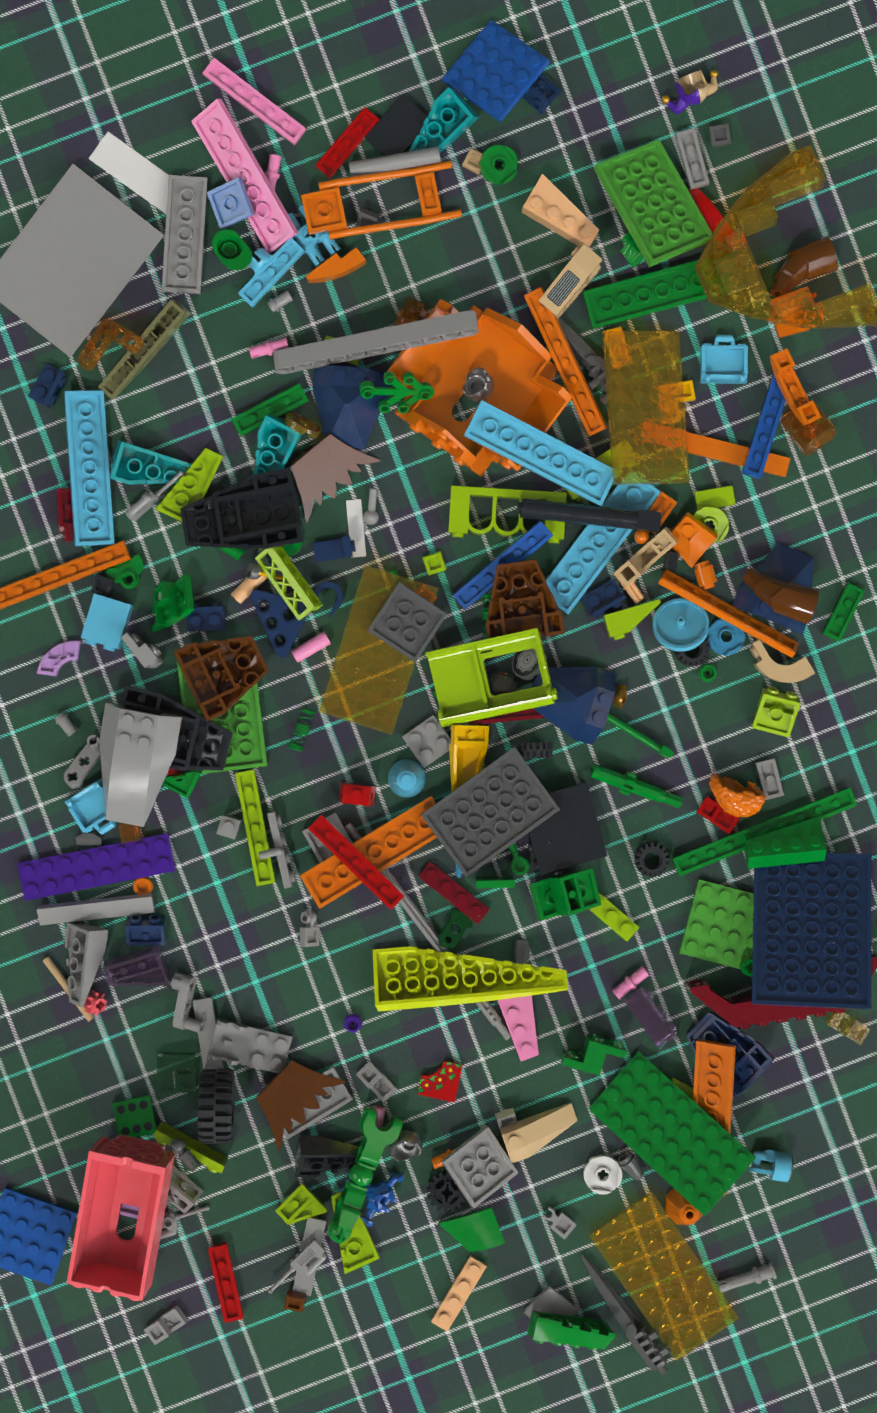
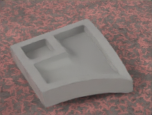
M549 1286L523 1311L531 1318L532 1311L573 1316L578 1310L562 1294Z

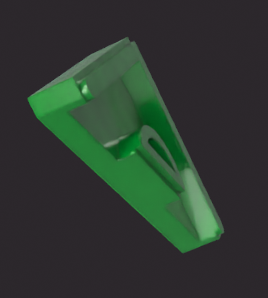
M191 770L167 775L162 785L189 799L203 770Z

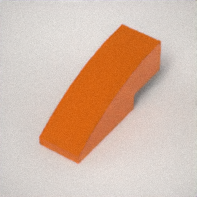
M357 247L342 259L335 253L306 276V280L308 283H321L338 279L364 266L366 259Z

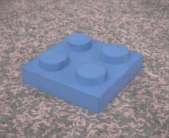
M241 177L207 192L220 229H225L255 215Z

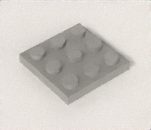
M488 1126L483 1127L441 1160L472 1208L478 1206L518 1174V1171Z

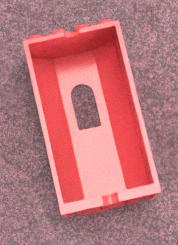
M118 1135L112 1140H109L108 1137H100L89 1150L67 1284H71L76 1288H89L94 1292H102L105 1289L110 1291L112 1296L128 1297L132 1301H142L153 1282L175 1157L173 1152L165 1151L164 1145L127 1135ZM121 1204L139 1207L135 1235L130 1240L122 1239L117 1232Z

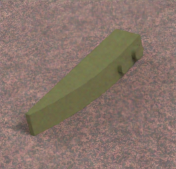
M171 299L98 388L104 390V393L111 400H114L156 356L190 316L191 312L178 300Z

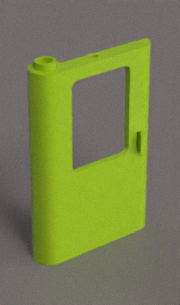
M538 628L425 652L440 707L438 709V717L442 727L555 704V700L558 699L556 688H552ZM534 649L543 684L528 689L492 695L484 660L504 654Z

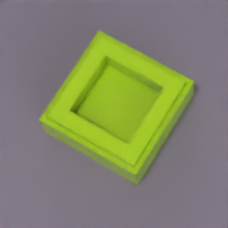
M441 551L422 557L428 576L447 570Z

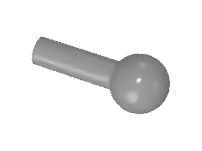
M370 488L368 510L364 513L363 517L364 521L369 525L377 523L379 515L376 512V488Z

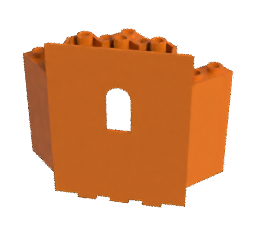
M440 299L426 319L458 313V311L451 304ZM473 305L469 311L476 312L479 330L477 334L404 349L391 365L388 371L393 372L395 377L403 384V374L412 372L420 383H430L435 391L432 398L419 400L409 406L407 413H399L398 408L394 413L410 424L409 428L418 434L420 432L432 441L431 444L439 450L441 448L454 457L453 460L460 466L464 464L480 477L492 461L495 463L500 461V464L507 470L512 468L518 472L521 465L463 436L476 409L466 421L459 422L453 418L452 409L463 395L461 389L467 374L473 368H484L492 376L494 382L493 392L484 402L544 433L549 430L572 396L563 386L552 381L559 371L556 365L550 362L551 354L522 324L489 308H486L483 312ZM405 385L407 388H414L412 385ZM405 396V399L403 401L407 400L411 396Z

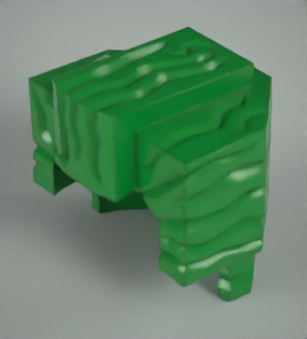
M628 232L621 239L625 245L620 252L626 257L631 266L635 268L644 257L630 232Z

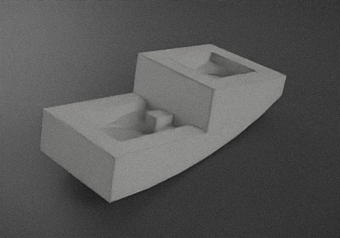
M371 1061L356 1074L383 1103L398 1090Z
M176 1305L149 1324L144 1331L154 1345L169 1337L173 1331L185 1325L188 1319L179 1306Z

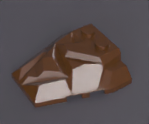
M536 559L498 564L486 619L487 639L538 628L540 635L565 634L563 615Z
M253 636L190 643L173 651L180 670L207 722L225 714L269 671Z

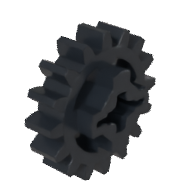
M439 1170V1176L433 1174L434 1180H428L430 1186L426 1187V1191L430 1192L427 1195V1199H433L431 1206L437 1204V1210L439 1211L443 1207L444 1212H447L448 1208H451L453 1212L454 1206L461 1208L460 1201L465 1202L466 1198L458 1186L451 1182L453 1179L448 1171L443 1173L442 1170ZM448 1184L449 1192L446 1198L445 1188ZM436 1196H440L443 1202L437 1199Z

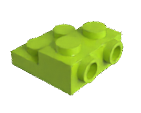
M774 687L762 688L752 728L789 738L801 704L800 698L797 697L798 695L789 691L786 694L779 693V690Z

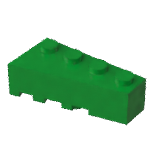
M820 816L746 840L745 857L747 868L825 861L827 849Z

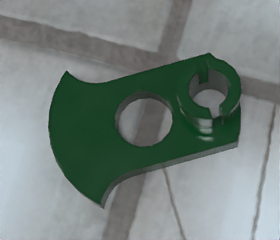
M458 910L449 911L450 918L438 936V943L442 948H455L465 930L473 928L470 919L463 912ZM452 924L457 925L459 928L457 935L453 934L450 930Z

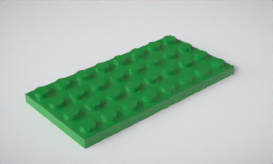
M639 1051L589 1108L597 1118L704 1216L707 1215L756 1158Z

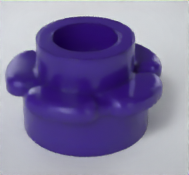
M353 1014L345 1017L343 1025L346 1030L350 1031V1033H356L358 1029H361L362 1021L360 1016Z

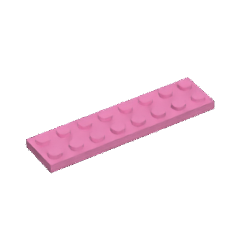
M216 99L191 122L225 181L229 182L238 177L242 178L255 215L247 219L265 250L269 254H273L287 240L293 238L299 232L222 99Z

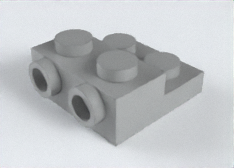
M125 633L121 637L144 668L155 669L163 663L160 657L161 651L155 644L144 643L134 633Z

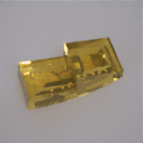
M832 1012L826 1021L827 1025L859 1045L862 1044L871 1030L846 1013L834 1014Z

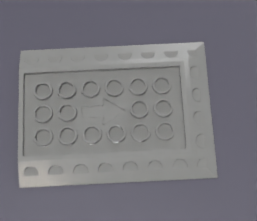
M72 164L1 257L0 303L71 358L164 235L76 165Z

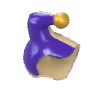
M701 70L683 76L675 81L676 90L679 95L677 101L672 102L668 95H664L661 98L662 103L666 104L675 114L682 113L689 105L701 103L706 96L715 93L718 89V72L716 70L710 72V83L706 82Z

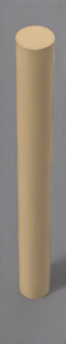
M48 956L43 960L44 964L69 996L68 981ZM77 1006L88 1022L94 1018L92 1014L85 1012L87 1007Z

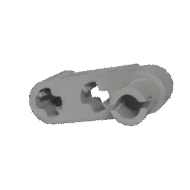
M90 735L87 738V744L66 770L64 780L71 789L80 788L83 785V780L101 758L98 736ZM87 758L89 759V760H87V761L89 762L88 765H85V764H84L83 766H80V765H82V763H81V760H82V759H83V760H86ZM71 777H73V778L77 777V780H76V781H75V780H72V781H71L70 778H71Z
M176 972L171 982L172 989L179 990L173 1016V1027L202 1033L205 1022L192 1019L189 1016L196 978Z

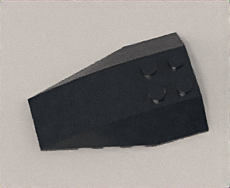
M290 467L251 475L246 480L239 483L236 482L222 491L214 492L213 495L205 499L201 498L180 508L186 546L265 550L303 542V525L298 494Z
M125 684L121 704L126 709L182 717L177 751L169 769L224 770L233 736L232 732L211 720L207 722L202 715L164 694Z

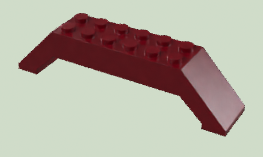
M871 951L872 977L877 969V954ZM704 979L685 982V987L690 993L734 1027H738V1029H747L753 1024L766 1026L771 1021L784 1023L788 1022L790 1018L803 1020L808 1015L821 1017L825 1016L826 1012L832 1011L834 1014L845 1012V1009L752 1005V994L725 998L711 989Z

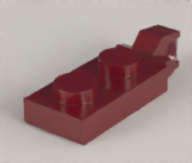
M57 488L58 531L62 532L63 542H73L71 488Z

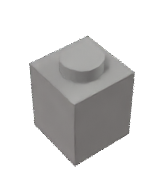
M226 814L222 815L216 834L236 839L242 819Z

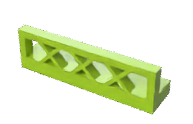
M282 546L265 549L255 558L298 621L302 620L311 611L318 610L323 606ZM267 554L272 558V566L266 565L262 559ZM276 570L282 572L283 582L277 581L275 578ZM286 586H292L294 597L287 595ZM298 601L303 602L307 608L302 613L297 609Z

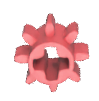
M91 990L84 1004L87 1007L85 1012L98 1015L99 1012L104 1011L107 1000L103 999L105 994Z

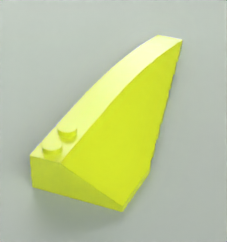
M412 946L373 950L375 1006L378 1011L467 1004L568 990L567 971L563 969L543 966L536 967L530 964H517L510 961H497L471 955L418 949Z

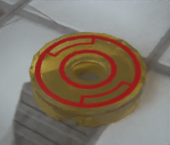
M287 413L284 419L287 426L303 435L304 433H309L310 438H318L322 432L316 423L301 415Z

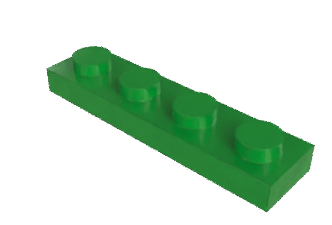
M299 383L232 418V421L242 437L261 427L266 415L280 417L309 401Z

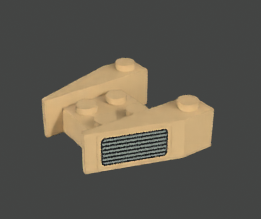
M585 244L574 249L571 253L573 258L539 299V302L556 315L557 319L601 270L600 263L602 258Z

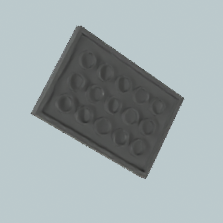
M514 747L425 811L421 816L465 877H468L558 812L560 808Z

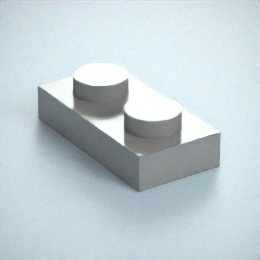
M775 758L756 762L755 765L761 789L767 796L766 800L784 796Z

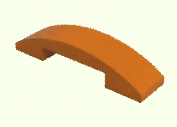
M786 348L770 356L778 386L798 420L805 426L821 418L814 401H809L793 369L796 365L788 349Z

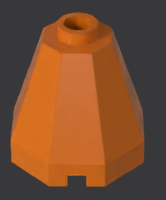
M674 1188L666 1195L665 1212L676 1225H693L703 1216Z

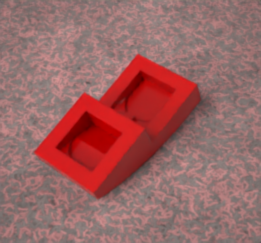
M709 797L705 798L697 810L698 814L729 835L740 820L739 817L724 812L721 806Z

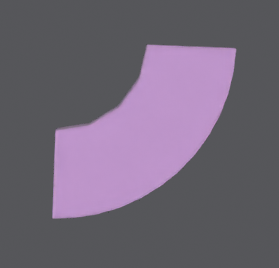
M67 641L52 648L42 658L37 674L57 676L59 669L65 663L79 660L81 641Z

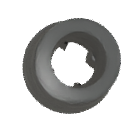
M626 1151L619 1156V1166L634 1180H639L643 1177L644 1172L633 1153Z

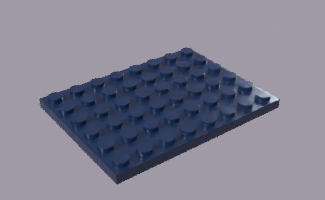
M826 853L825 861L754 868L752 1005L871 1010V854Z

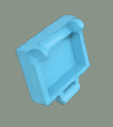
M717 334L714 345L704 343L700 347V384L747 383L748 346L746 344L735 345L733 335ZM719 342H730V345H719Z
M102 778L65 801L68 810L83 833H88L95 828L99 833L104 834L116 826L115 821L110 820L103 826L99 825V823L106 819Z

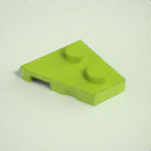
M304 1183L275 1210L288 1225L328 1211L327 1207Z

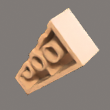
M542 174L525 202L522 213L575 245L582 247L585 244L590 248L599 229Z

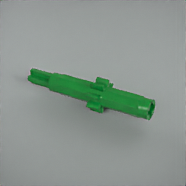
M596 764L592 767L591 778L620 788L619 792L621 794L629 796L630 792L676 808H680V805L683 803L682 797L637 780V775L627 771L626 775Z

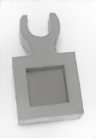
M548 1206L552 1214L547 1216L542 1213L543 1218L547 1221H552L549 1225L550 1228L565 1240L577 1224L564 1212L561 1211L557 1215L555 1210Z

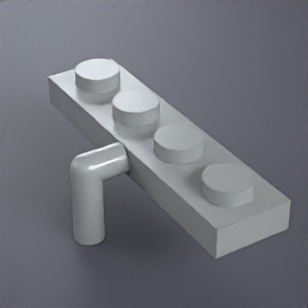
M276 811L268 812L267 816L275 848L260 851L259 856L260 859L277 856L284 889L293 886V882H295V875L293 870L290 871L288 863H291L289 852H285L284 848L287 841L285 833L281 834L280 830L282 819L280 814L277 815Z

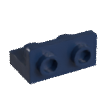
M541 73L522 98L540 114H543L548 106L560 95L561 90Z
M45 363L28 397L47 408H50L51 405L54 406L58 400L57 394L60 388L63 389L67 383V374Z
M615 579L580 599L591 618L596 616L598 619L607 614L606 610L613 607L616 609L623 605L622 600L626 599V597L621 592Z
M208 603V607L194 604V610L186 616L187 632L226 630L225 607L220 606V603Z
M158 914L127 916L125 924L127 946L165 945L166 916Z

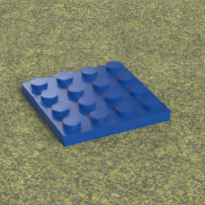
M490 20L444 75L442 81L501 123L550 62L549 59Z
M5 1187L0 1199V1268L52 1286L78 1211Z

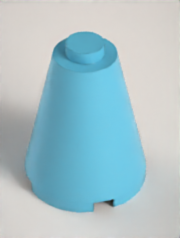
M403 759L391 767L388 773V783L391 790L398 796L413 797L424 788L426 774L418 762L411 759Z

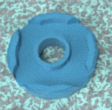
M718 619L710 625L706 639L713 652L729 656L737 653L742 648L745 632L723 619ZM724 631H728L731 634V639L728 642H724L721 639V634Z

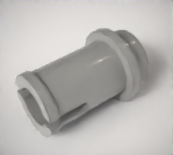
M286 290L274 299L270 298L267 304L274 313L275 311L279 312L278 309L293 300Z
M62 712L55 718L56 725L59 724L67 736L70 737L78 729L67 717L68 714Z

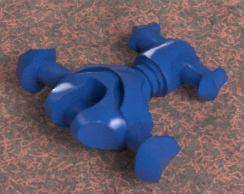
M391 1170L392 1176L386 1182L383 1180L366 1186L368 1189L366 1192V1207L368 1210L365 1216L361 1215L359 1218L365 1222L367 1227L374 1224L372 1217L375 1212L389 1213L391 1211L387 1207L389 1202H397L393 1195L392 1186L397 1181H403L402 1173H395Z

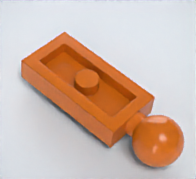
M661 492L648 511L662 512L661 527L677 502ZM636 531L634 534L635 541L638 544L647 543L649 532Z

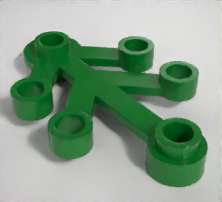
M388 371L384 373L385 384L393 385L394 387H375L372 381H363L359 385L360 394L366 399H370L374 395H392L378 403L381 413H388L391 405L405 396H411L397 404L398 412L405 414L409 411V406L419 400H428L435 393L430 383H420L412 372L403 374L404 384L395 377L393 372ZM405 385H412L414 388H407Z

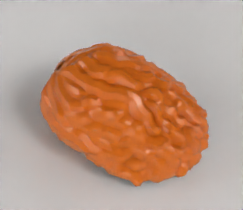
M716 773L710 776V790L724 812L735 817H750L762 808L767 796L757 788L755 783L748 781L745 788L738 781L726 776L721 778Z

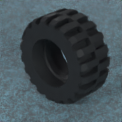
M203 1069L200 1071L198 1088L199 1142L202 1144H229L233 1141L234 1071L232 1069Z

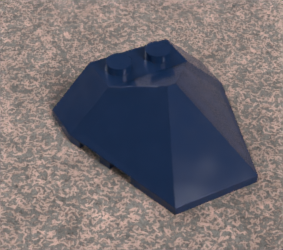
M333 365L314 368L312 387L323 434H331L353 449L364 450L377 418L381 413L378 403L386 400L388 395H374L372 398L366 399L361 396L359 385L363 381H372L375 387H390V385L384 382V373L372 369Z
M778 543L756 569L769 577L773 576L787 583L794 582L812 587L814 557ZM745 582L738 588L732 606L746 613L755 614L784 626V629L802 636L807 624L774 612L772 607L757 597L756 593Z
M597 666L548 667L552 688H556L558 699L555 700V704L533 709L572 739L592 745L604 729L615 695V672ZM541 673L539 675L536 674L532 687L543 684Z
M711 1011L686 1035L695 1055L696 1041L698 1039L736 1045L733 1100L757 1080L771 1066L774 1060L773 1056L761 1043Z

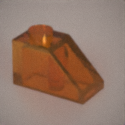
M407 296L396 317L394 326L418 321L425 303Z

